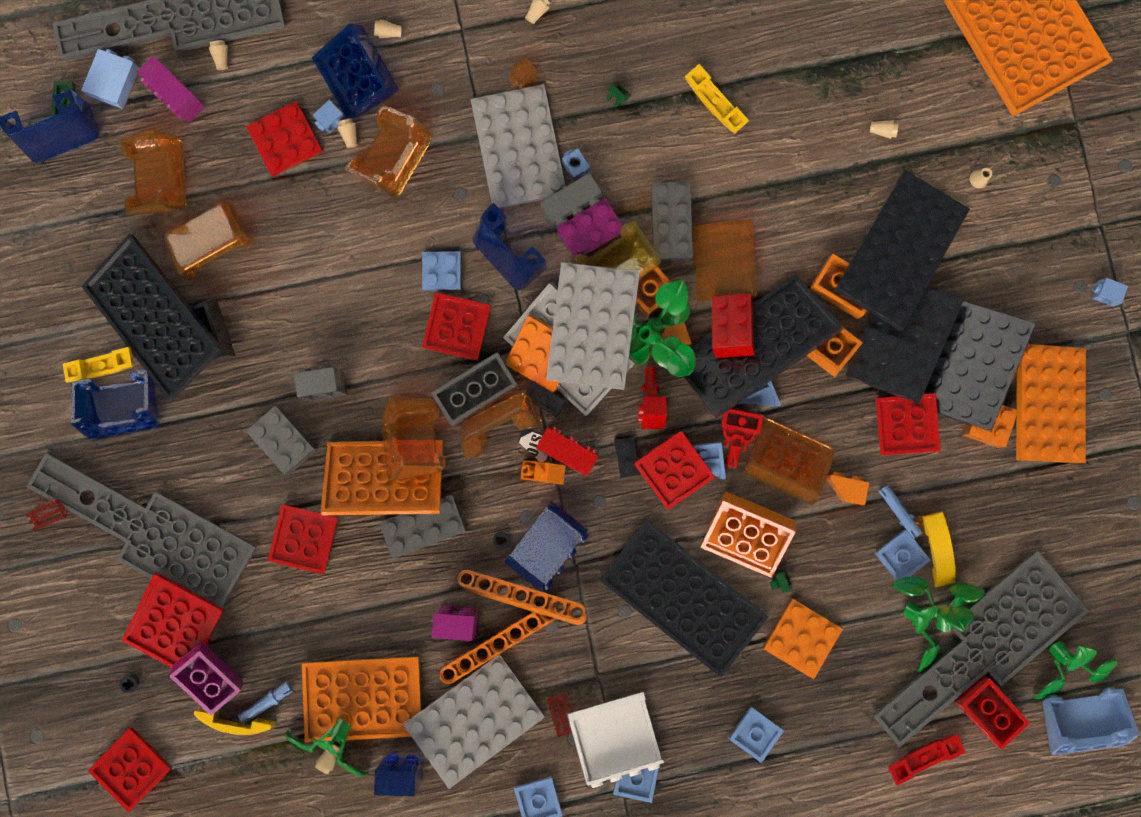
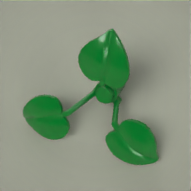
M683 280L666 283L657 290L655 296L656 303L659 307L664 308L658 317L650 318L648 323H636L637 315L636 313L634 314L631 339L636 335V327L663 325L661 318L667 310L672 315H678L685 309L688 302V290ZM661 335L660 341L675 351L680 344H683L680 339L673 336L663 340ZM654 344L652 347L654 360L662 367L668 369L667 360L673 353L658 344Z
M688 302L685 309L678 315H672L667 310L662 320L668 324L652 325V327L643 326L639 330V334H636L631 339L629 355L636 361L634 365H642L647 362L651 356L648 347L651 344H658L673 353L667 360V368L672 375L682 377L693 372L696 364V356L693 349L686 344H680L675 351L660 341L661 335L657 330L671 327L673 323L676 325L683 324L690 314Z
M908 576L900 578L892 584V588H896L910 596H920L926 592L931 606L935 605L931 591L927 588L929 582L925 579ZM957 583L950 589L951 594L956 596L953 605L940 607L934 616L937 617L936 628L943 632L951 631L953 627L964 632L967 625L973 620L974 613L966 607L956 606L958 600L975 602L980 600L985 594L984 589L973 584Z
M962 599L958 600L956 606H963L964 601ZM910 602L906 606L903 615L913 621L912 624L916 626V633H922L930 643V647L924 653L920 667L917 669L918 672H921L934 661L939 651V644H935L924 631L936 615L938 607L932 605L920 608Z
M1059 641L1050 647L1049 652L1056 659L1053 662L1057 666L1060 676L1049 683L1037 696L1032 697L1034 699H1045L1049 695H1055L1064 687L1066 681L1060 666L1061 663L1067 665L1068 671H1074L1082 666L1092 674L1089 681L1095 683L1106 678L1116 667L1118 661L1109 660L1097 670H1091L1085 664L1097 655L1095 649L1079 645L1074 656L1062 641Z
M338 718L333 728L330 727L318 740L312 738L313 745L298 742L291 735L289 729L286 731L285 737L299 748L313 753V749L318 745L320 748L328 750L330 754L338 757L335 761L354 775L365 777L369 774V772L355 770L343 760L342 754L348 738L346 735L352 726ZM331 733L329 737L332 740L323 741ZM342 739L339 753H337L332 745L335 741L340 743Z

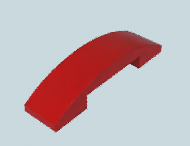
M954 734L905 754L891 763L888 769L895 785L898 786L914 778L913 775L944 760L950 761L966 752L958 734Z

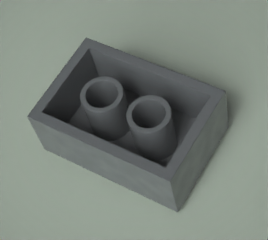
M588 173L540 202L541 212L552 230H555L563 223L600 202L602 192L591 174Z
M331 365L319 366V370L304 368L299 370L300 373L294 374L298 398L311 402L348 395L344 372L331 367Z
M274 406L246 431L284 475H290L318 450L279 406Z

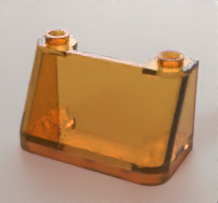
M382 105L376 114V123L381 129L363 159L357 156L351 158L344 170L394 198L400 195L431 141V134L416 118Z
M155 129L121 138L122 154L127 159L133 160L136 195L128 196L125 199V213L138 215L185 209L187 200L181 140L175 135Z
M226 201L218 202L213 209L179 228L168 230L163 238L178 274L187 280L197 276L195 270H202L201 266L231 249L236 251L239 249L238 246L243 244L246 248L254 244L232 203Z
M518 393L462 423L461 448L466 460L474 459L484 454L483 446L488 442L485 432L511 419L515 426L521 430L531 427L537 428L543 425L529 395Z
M390 396L382 413V432L388 480H401L439 473L445 468V457L441 453H437L433 423L435 418L439 416V407L436 406L435 399Z

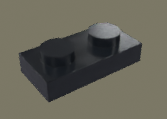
M532 381L523 397L554 417L558 416L566 402L562 397Z
M634 438L614 440L620 478L640 475L639 470L634 465V462L637 461Z

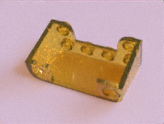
M636 221L622 226L620 239H614L603 250L600 249L594 252L590 258L587 255L579 254L570 263L640 272L639 278L655 269L661 263V260Z

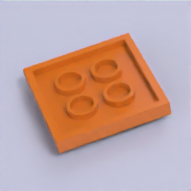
M530 314L522 326L505 365L554 393L560 382L546 380L553 327Z
M791 598L764 644L763 649L814 679L843 629Z

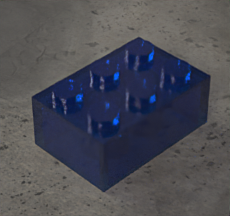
M388 754L387 757H384L375 770L374 795L415 797L422 783L423 758H418V755H407L406 758H403L397 754Z

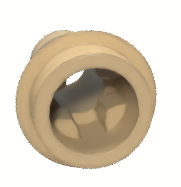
M533 0L525 19L535 24L549 9L551 3L548 0Z
M382 19L380 21L375 20L374 36H379V38L401 37L402 26Z
M225 41L210 42L209 51L215 62L216 69H228V46L225 45Z
M345 119L339 121L337 129L346 147L353 148L358 146L356 124L353 123V120Z
M894 120L871 121L870 133L889 139L891 137L896 138L899 122H894Z
M984 168L972 172L970 175L971 185L975 188L985 187L992 176L991 169Z
M333 744V748L339 753L340 747ZM325 750L316 760L315 768L325 774H329L330 771H333L337 757L330 754L328 750Z

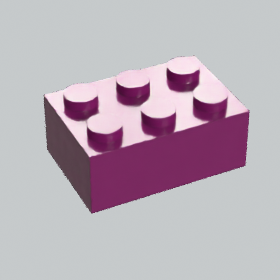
M154 56L137 71L142 76L140 81L180 120L184 118L190 123L205 108Z
M606 198L557 227V234L576 264L623 237L626 231Z
M443 605L434 613L432 638L472 641L477 634L479 611L474 610V607L471 606L455 609V605Z
M203 641L172 666L169 677L210 715L214 714L238 694L243 683V679Z

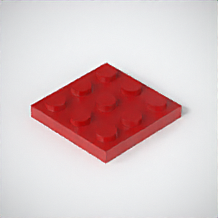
M297 101L246 126L272 177L323 152Z
M435 292L422 348L478 361L491 305Z
M936 393L924 394L920 404L898 396L876 398L880 456L941 452Z
M682 430L634 462V465L667 510L715 478L713 472Z
M282 504L267 561L324 575L339 518Z
M130 727L88 772L129 813L173 767L133 727Z

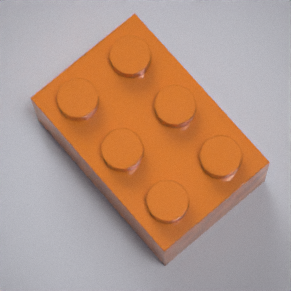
M832 254L824 263L809 290L854 318L859 319L866 310L834 291L849 263Z

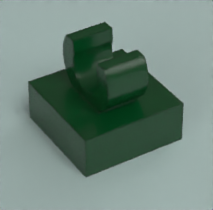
M615 83L609 87L608 91L610 94L607 95L606 100L609 101L612 97H615L616 103L613 106L617 107L622 102L628 101L631 94L619 83Z
M786 569L779 571L776 574L777 579L769 582L772 590L781 588L782 593L788 592L793 588Z

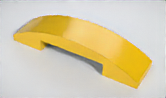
M700 64L685 76L688 84L703 104L731 132L735 134L749 121L738 107L734 108L712 83L711 77Z
M131 347L114 350L112 353L86 360L64 363L65 381L75 382L101 377L133 367Z
M941 511L923 516L925 533L929 537L934 565L932 569L934 585L937 588L955 583L954 553L944 514Z
M201 707L194 711V715L204 724L229 734H257L270 730L276 725V721L256 718L252 721V725L218 719V710L210 715Z

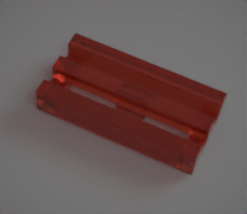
M60 499L25 514L26 517L31 518L29 522L34 524V531L68 517ZM52 506H58L57 509L40 515L38 517H36L35 515L36 513L48 509ZM58 512H61L62 514L41 524L39 523V520L54 515Z
M565 693L552 698H546L558 737L572 733V730L567 728L559 701L563 699L567 714L571 713ZM554 701L556 702L564 731H560L552 705Z

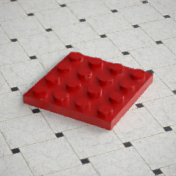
M156 572L150 580L122 641L172 668L177 661L201 641L206 645L208 644L225 609Z

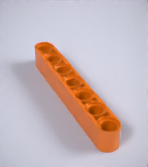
M463 570L458 575V583L467 592L575 625H581L587 620V612L580 603L470 570ZM472 577V581L469 584H464L466 578ZM484 583H490L488 589L482 590ZM503 588H508L507 594L500 595V591ZM520 594H527L525 600L518 601ZM539 599L545 600L544 605L540 607L536 606V602ZM557 605L564 606L561 612L554 611ZM581 610L582 615L579 618H574L573 613Z
M557 606L554 608L555 612H558ZM532 611L446 664L440 672L441 680L446 684L455 682L551 623L556 618L547 617ZM534 617L537 619L538 625L530 627L527 624V620ZM519 628L521 636L513 637L511 629ZM501 638L504 640L505 645L501 648L496 647L494 640ZM480 648L486 649L488 656L485 658L480 657L478 650ZM462 659H469L471 666L469 668L463 667L461 664ZM446 669L454 671L453 678L445 676Z

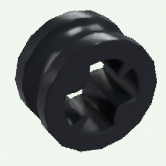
M498 532L493 537V544L499 549L506 548L510 543V537L505 532ZM506 536L505 540L507 539V543L501 546L497 545L496 537Z
M128 674L120 680L119 686L124 693H132L139 687L140 682L136 675ZM129 679L132 680L131 682H134V685L128 688V685H125V682Z

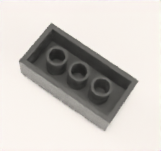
M654 182L651 184L652 261L654 263L690 262L692 259L690 182Z
M495 353L431 394L450 425L454 427L518 388V385L498 353Z
M454 495L441 499L440 514H400L379 522L392 559L467 531Z

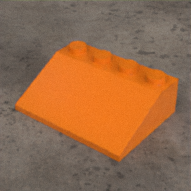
M724 491L700 548L772 578L796 532V521Z

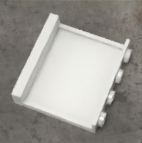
M644 692L567 714L587 786L591 785L592 788L603 785L605 780L610 779L611 782L621 780L622 775L629 773L630 777L641 774L642 769L655 770L660 768L659 764L664 763L661 759L645 704Z

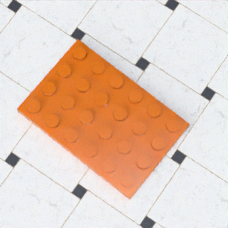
M1028 344L1017 370L1016 460L1086 463L1085 348Z
M443 440L327 442L321 514H440Z
M419 656L302 663L305 742H313L312 738L318 740L330 727L333 728L338 718L352 726L346 735L348 737L347 740L411 737L403 724L422 710ZM331 733L323 741H331L332 738L329 737Z

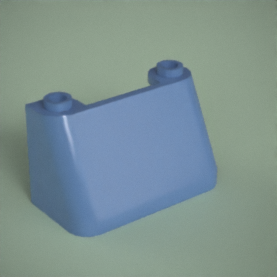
M1108 687L1103 689V693L1099 696L1063 700L1057 695H1049L1042 702L1048 742L1052 755L1123 746L1139 736L1123 688L1115 689V687Z

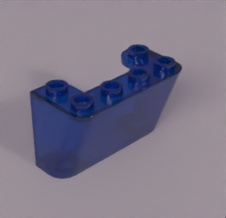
M71 89L52 96L59 114L23 128L17 111L0 116V126L4 133L32 162L39 163L91 143L99 137V128L89 103ZM64 97L70 98V104L67 107L61 106V100ZM13 118L15 119L16 124L14 125L8 120Z
M493 203L483 212L473 234V243L514 289L523 290L547 269L546 260L533 246L519 259L499 238L505 230L504 220L507 217ZM529 255H535V256H537V258H538V259L531 258V259H529V260L526 261V259H527V257H528Z
M146 370L129 372V377L133 380L130 382L98 387L91 379L71 382V424L88 439H97L101 436H116L118 433L124 432L134 433L142 429H155L159 426L160 422L152 378Z
M551 501L504 563L538 591H547L553 583L551 578L554 574L559 575L565 567L563 565L564 561L567 558L571 560L577 552L574 548L578 543L583 544L589 536L586 533L588 528Z

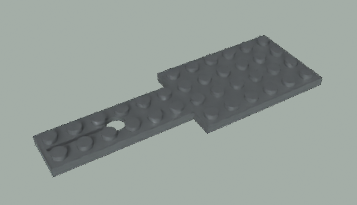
M148 0L52 23L59 56L62 61L96 54L98 49L106 51V49L113 50L168 36L172 38L174 51L180 53L209 46L212 41L222 40L226 42L286 27L280 0ZM116 23L120 26L119 34L113 37L109 36L107 30L110 28V24Z
M45 453L26 486L126 542L116 560L150 579L154 573L158 572L222 608L257 546L158 491L154 492L148 505L145 507L49 453ZM86 490L92 491L95 495V500L90 505H85L81 497L82 493Z
M1034 551L990 588L980 600L975 601L969 606L968 609L974 613L973 620L967 625L964 632L955 627L952 629L960 641L873 714V717L899 747L987 672L999 686L1004 685L1089 612L1039 551ZM932 685L936 688V697L933 700H926L923 697L922 692L926 686Z

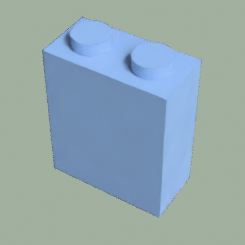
M98 49L81 91L91 98L124 109L137 77V71L140 68L134 63L135 60L128 56H123L122 58L109 49H106V51Z

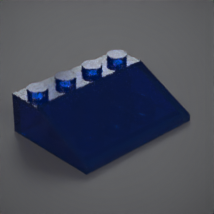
M349 23L312 57L347 119L353 120L383 103L399 90L362 25Z

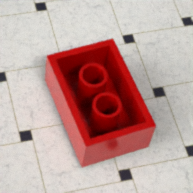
M751 293L712 296V348L715 358L754 355V316Z
M555 427L551 429L546 428L536 449L587 477L598 458V455H596L597 450L588 445L585 448L580 446V441L572 436H569L567 439L562 436L563 432Z
M982 676L954 700L957 706L988 740L1001 750L1030 724L992 680L985 676Z

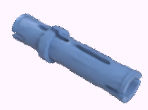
M889 484L878 491L900 520V525L906 528L912 539L924 533L914 521V516L909 514Z
M286 681L275 690H270L265 697L239 713L240 721L246 724L269 707L280 703L281 699L294 692L291 683L289 684Z

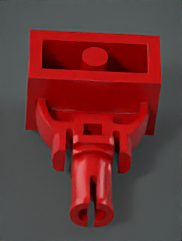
M655 367L645 368V383L642 385V391L646 392V397H643L642 404H638L637 420L638 423H641V429L665 428L667 403L666 397H657L660 385L656 383Z
M731 408L722 415L720 425L723 427V435L726 439L724 446L728 447L731 440L725 466L731 467L733 460L732 467L738 468L743 442V450L747 451L748 444L754 439L755 435H760L763 414Z

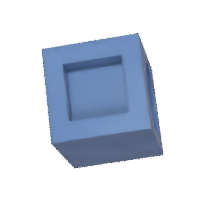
M330 100L313 114L316 119L315 125L321 131L325 129L329 134L338 127L339 121L345 120L344 115Z
M579 149L575 151L569 150L563 155L562 164L574 182L590 173V166ZM576 160L580 163V165L578 167H572L570 163Z
M1108 278L1102 279L1095 283L1092 290L1094 292L1092 299L1113 307L1120 305L1123 302L1128 286Z

